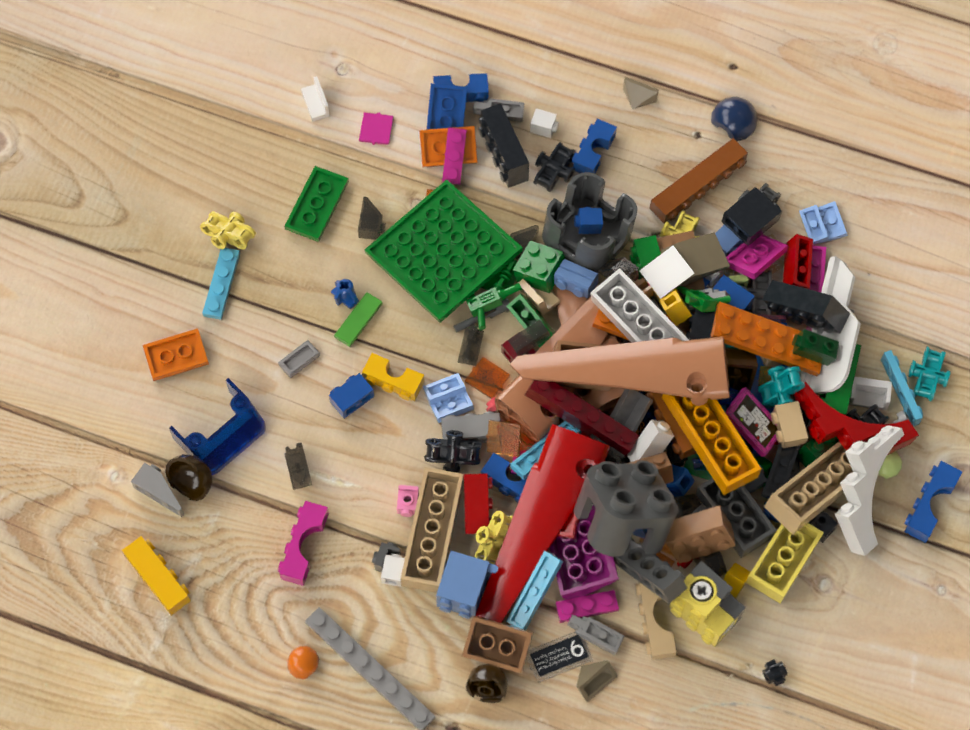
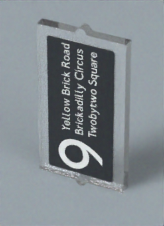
M575 632L530 649L527 655L530 663L529 668L533 670L538 683L591 662L593 658L588 649L589 644Z

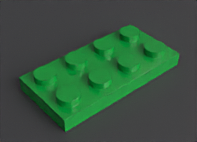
M314 166L284 225L285 230L319 242L349 183V178Z

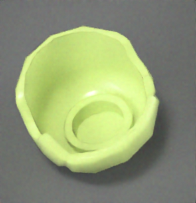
M897 452L886 456L878 476L888 479L898 475L902 469V460Z

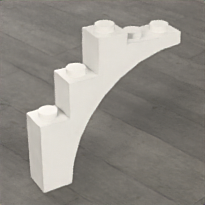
M887 425L877 435L870 438L867 443L862 441L855 442L845 452L853 472L840 482L848 503L844 504L835 513V516L852 553L865 556L878 545L872 521L874 486L886 456L904 435L902 428Z

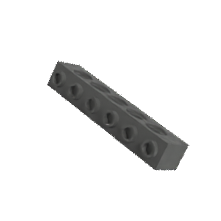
M632 537L625 553L622 556H614L615 564L668 604L687 589L684 582L685 577L679 570H673L668 562H662L656 554H645L642 544H637Z

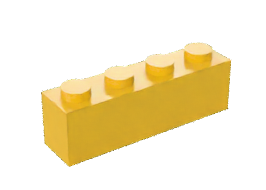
M140 536L122 549V552L172 616L191 602L188 596L190 592L184 584L179 585L176 581L178 576L172 569L168 571L165 567L167 562L161 554L157 556L154 553L155 547L149 539L145 541Z

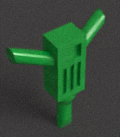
M519 283L506 289L496 290L494 287L479 295L473 294L466 300L473 318L478 316L480 331L486 328L485 312L503 305L502 300L507 296L522 290Z
M677 286V291L686 296L685 302L701 312H715L719 302L727 304L731 301L729 295L713 299L700 290H689L684 286Z

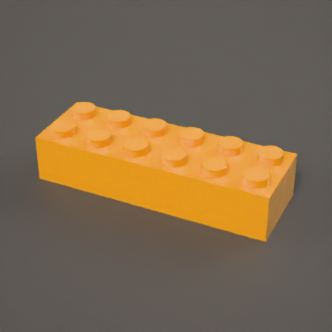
M662 395L665 404L723 495L759 477L761 467L717 399L711 400V398H708L704 405L697 406L688 397Z

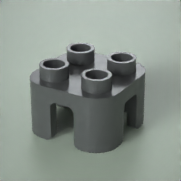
M584 172L577 174L570 180L563 203L555 198L549 203L542 239L546 246L563 251L566 260L599 273L612 262L630 241L638 209L635 201L627 194H622L617 199L615 208L605 202L602 198L605 180L597 174ZM579 208H602L603 227L601 234H578V227L574 226V216L578 214Z
M644 460L631 464L601 462L599 465L590 467L574 507V514L577 519H587L592 505L595 506L596 512L587 538L596 551L607 556H622L627 549L633 532L637 529H648L642 543L645 554L659 553L665 545L678 513V505L658 473L657 467L653 463Z

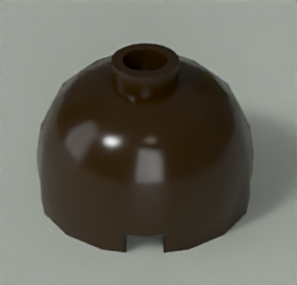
M490 664L479 665L474 668L466 683L468 694L473 698L475 695L482 697L480 701L485 703L500 702L502 697L505 698L508 687L505 673L497 666Z

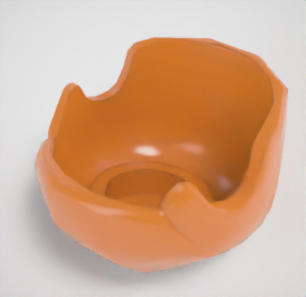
M300 646L290 653L287 663L290 674L298 679H307L317 670L319 664L317 652L309 646Z

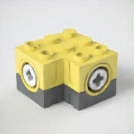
M701 561L685 578L684 582L687 589L670 603L669 608H671L670 611L677 618L681 617L686 622L685 624L690 630L694 632L696 630L706 644H712L715 647L741 619L746 607L730 594L732 587Z

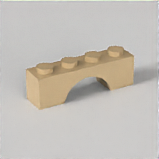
M638 581L635 584L636 595L641 597V603H638L640 615H644L645 623H642L643 635L648 637V642L645 643L647 655L651 654V660L676 657L677 652L673 632L662 629L656 623L653 616L654 607L662 599Z

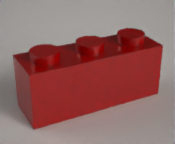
M796 234L786 242L788 247L784 258L783 283L810 289L813 239Z
M488 473L464 474L465 534H476L480 527H488L492 517H489V509H493L492 497H488V489H492V477H488Z

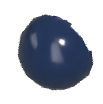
M737 96L723 99L715 106L711 113V123L717 128H723L731 139L734 138L736 141L747 139L757 127V113L754 106L748 100Z

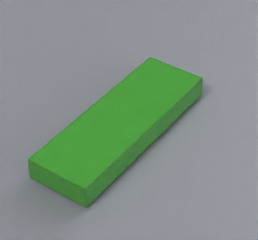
M366 292L335 333L334 337L351 347L382 306V301Z

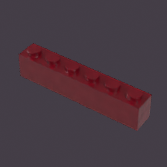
M533 380L524 394L588 436L609 445L612 451L623 458L632 450L639 437L632 430L553 381Z

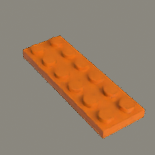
M723 302L717 304L710 338L723 336L725 344L789 367H800L801 371L814 376H818L821 371V363L793 354L794 346L792 341L794 336L801 332L800 330Z

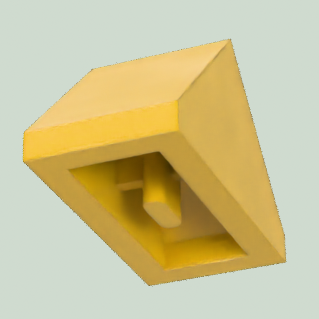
M736 562L723 579L732 587L730 594L734 598L738 597L751 571Z

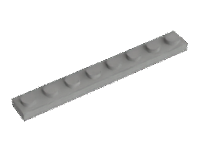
M320 607L305 620V623L418 730H425L436 718L430 710Z

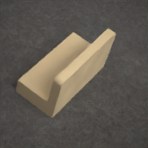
M524 279L518 282L522 288L520 290L522 295L530 300L542 316L560 304L559 299L552 292L547 293L532 288Z

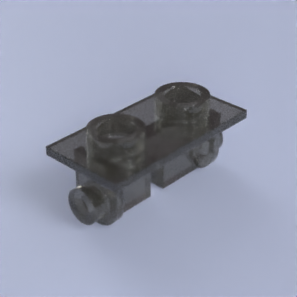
M472 324L469 328H465L458 363L477 365L484 331H480L477 325Z

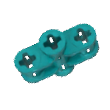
M926 346L922 363L918 364L915 360L912 361L908 377H918L913 391L915 397L921 396L932 402L937 383L941 384L942 387L947 386L951 371L947 370L945 372L941 370L945 351L938 352Z
M777 366L768 370V375L771 376L772 380L758 387L764 408L794 402L791 399V395L805 387V383L801 380L800 367L785 369L784 366Z

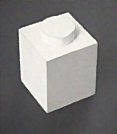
M536 108L530 123V133L551 138L553 132L556 133L558 129L557 114Z
M399 554L385 556L381 574L382 584L401 587L400 578L405 558Z

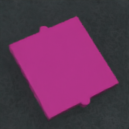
M364 112L359 142L372 143L373 145H389L393 116L383 115L379 112L377 114Z

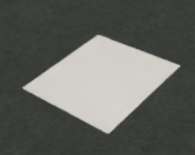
M674 246L640 270L660 299L694 274Z

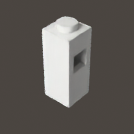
M651 419L632 450L627 454L630 461L633 462L662 453L674 437L670 426L664 421Z

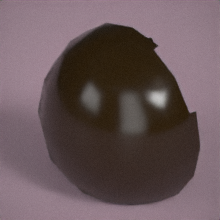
M182 454L171 459L166 465L165 473L170 486L188 497L189 500H202L210 491L212 486L211 469L198 456Z

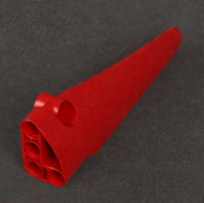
M551 425L539 460L534 463L530 470L495 565L498 566V572L495 574L491 573L476 616L499 623L503 622L528 582L544 551H548L573 513L588 469L594 465H599L601 462H605L610 449L609 445L563 427Z

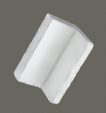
M314 77V85L301 88V93L312 122L330 116L328 103L318 77Z

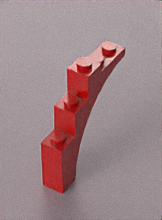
M804 382L805 387L793 394L807 418L812 422L808 430L818 444L837 437L840 444L847 451L855 442L862 441L867 443L870 438L877 435L883 427L888 425L902 428L904 433L888 453L891 454L910 445L919 436L909 419L892 424H872L852 419L826 404L815 394L807 382Z

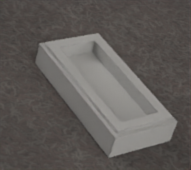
M307 340L280 360L278 365L292 378L318 358L320 353Z

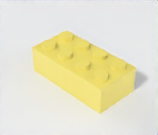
M807 523L793 535L781 524L749 574L746 583L781 604L824 532Z

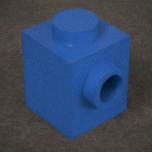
M579 208L578 214L574 216V226L578 227V234H601L603 227L602 208Z

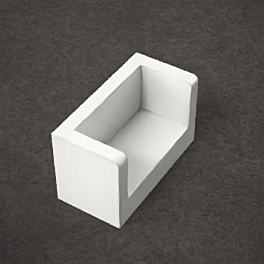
M854 377L849 405L870 408L877 404L878 409L887 410L891 399L892 382Z

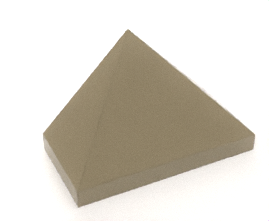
M625 77L623 90L632 109L657 101L659 89Z
M607 660L581 666L576 687L585 701L588 702L613 681L617 674Z

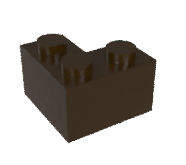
M725 348L730 393L739 394L745 387L751 392L758 369L756 354L741 349Z

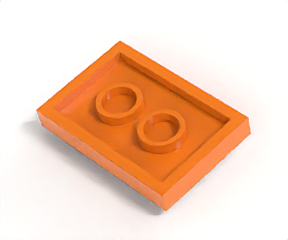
M474 126L454 127L466 130L463 164L477 163ZM448 128L419 130L422 167L444 166Z
M198 328L143 345L153 381L209 365Z

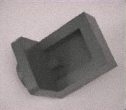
M387 542V544L381 543L379 551H375L372 558L376 571L382 572L386 555H401V548H398V545Z

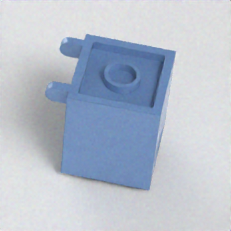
M451 551L436 594L437 607H440L439 609L446 613H451V611L459 613V616L467 619L476 616L487 580L489 581L491 573L495 574L498 572V566L482 559Z

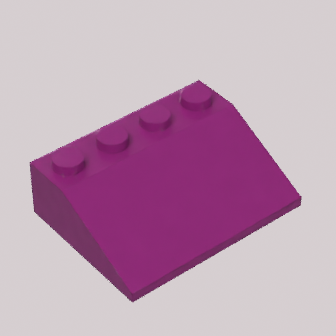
M592 505L587 519H579L575 539L556 537L549 548L551 554L564 561L556 574L560 595L565 600L586 596L619 580L614 556H607L596 551L588 541L587 534L596 512L594 505Z

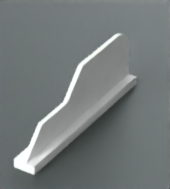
M836 256L829 259L821 293L834 296L850 315L841 333H827L821 328H812L814 333L839 341L837 359L828 366L822 364L818 376L801 372L802 382H807L816 395L833 392L846 381L850 372L861 325L848 308L855 276L847 267L848 265Z

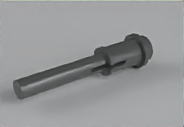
M508 299L502 300L503 305L494 308L495 311L486 315L485 319L488 317L492 319L505 311L509 312V309L506 307L510 303ZM478 316L471 317L454 325L456 333L478 323Z

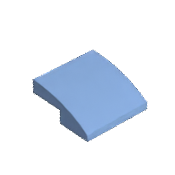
M835 201L820 207L814 205L799 211L808 238L813 239V244L848 236Z
M459 373L423 386L438 423L441 422V418H445L448 415L458 416L474 410Z

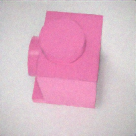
M399 485L397 514L411 517L415 514L419 486Z

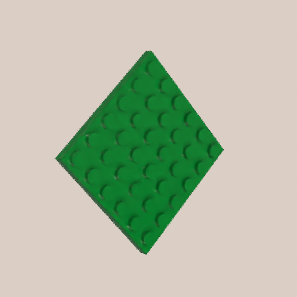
M446 179L364 249V251L441 323L519 255L523 248Z

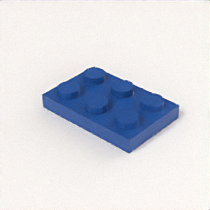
M431 83L426 130L463 127L467 87Z

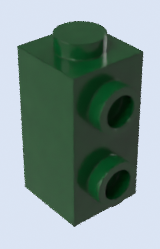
M803 329L793 338V354L828 366L837 359L839 341Z

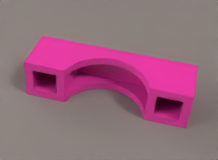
M308 501L304 502L303 507H299L297 525H293L291 542H287L284 554H286L285 559L280 561L278 566L281 580L304 586L310 565L301 555V545L309 535L323 532L329 515L328 507Z

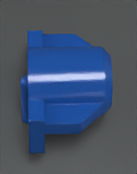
M342 279L335 282L336 287L331 291V294L335 296L336 304L339 306L343 303L349 309L353 308L359 302V299L356 296L352 281Z

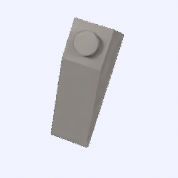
M144 463L131 480L133 487L170 511L183 517V510L161 474V470L153 464L150 466Z

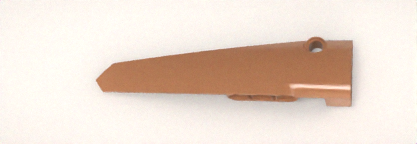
M622 265L620 267L633 282L639 279L635 265ZM591 297L535 354L553 352L557 340L603 344L609 333L592 327L599 308L592 302ZM518 375L495 398L496 411L508 424L533 441L539 442L550 431L552 424L557 426L561 424V418L525 396L524 394L533 380L523 379ZM562 386L571 393H574L576 390L575 387Z

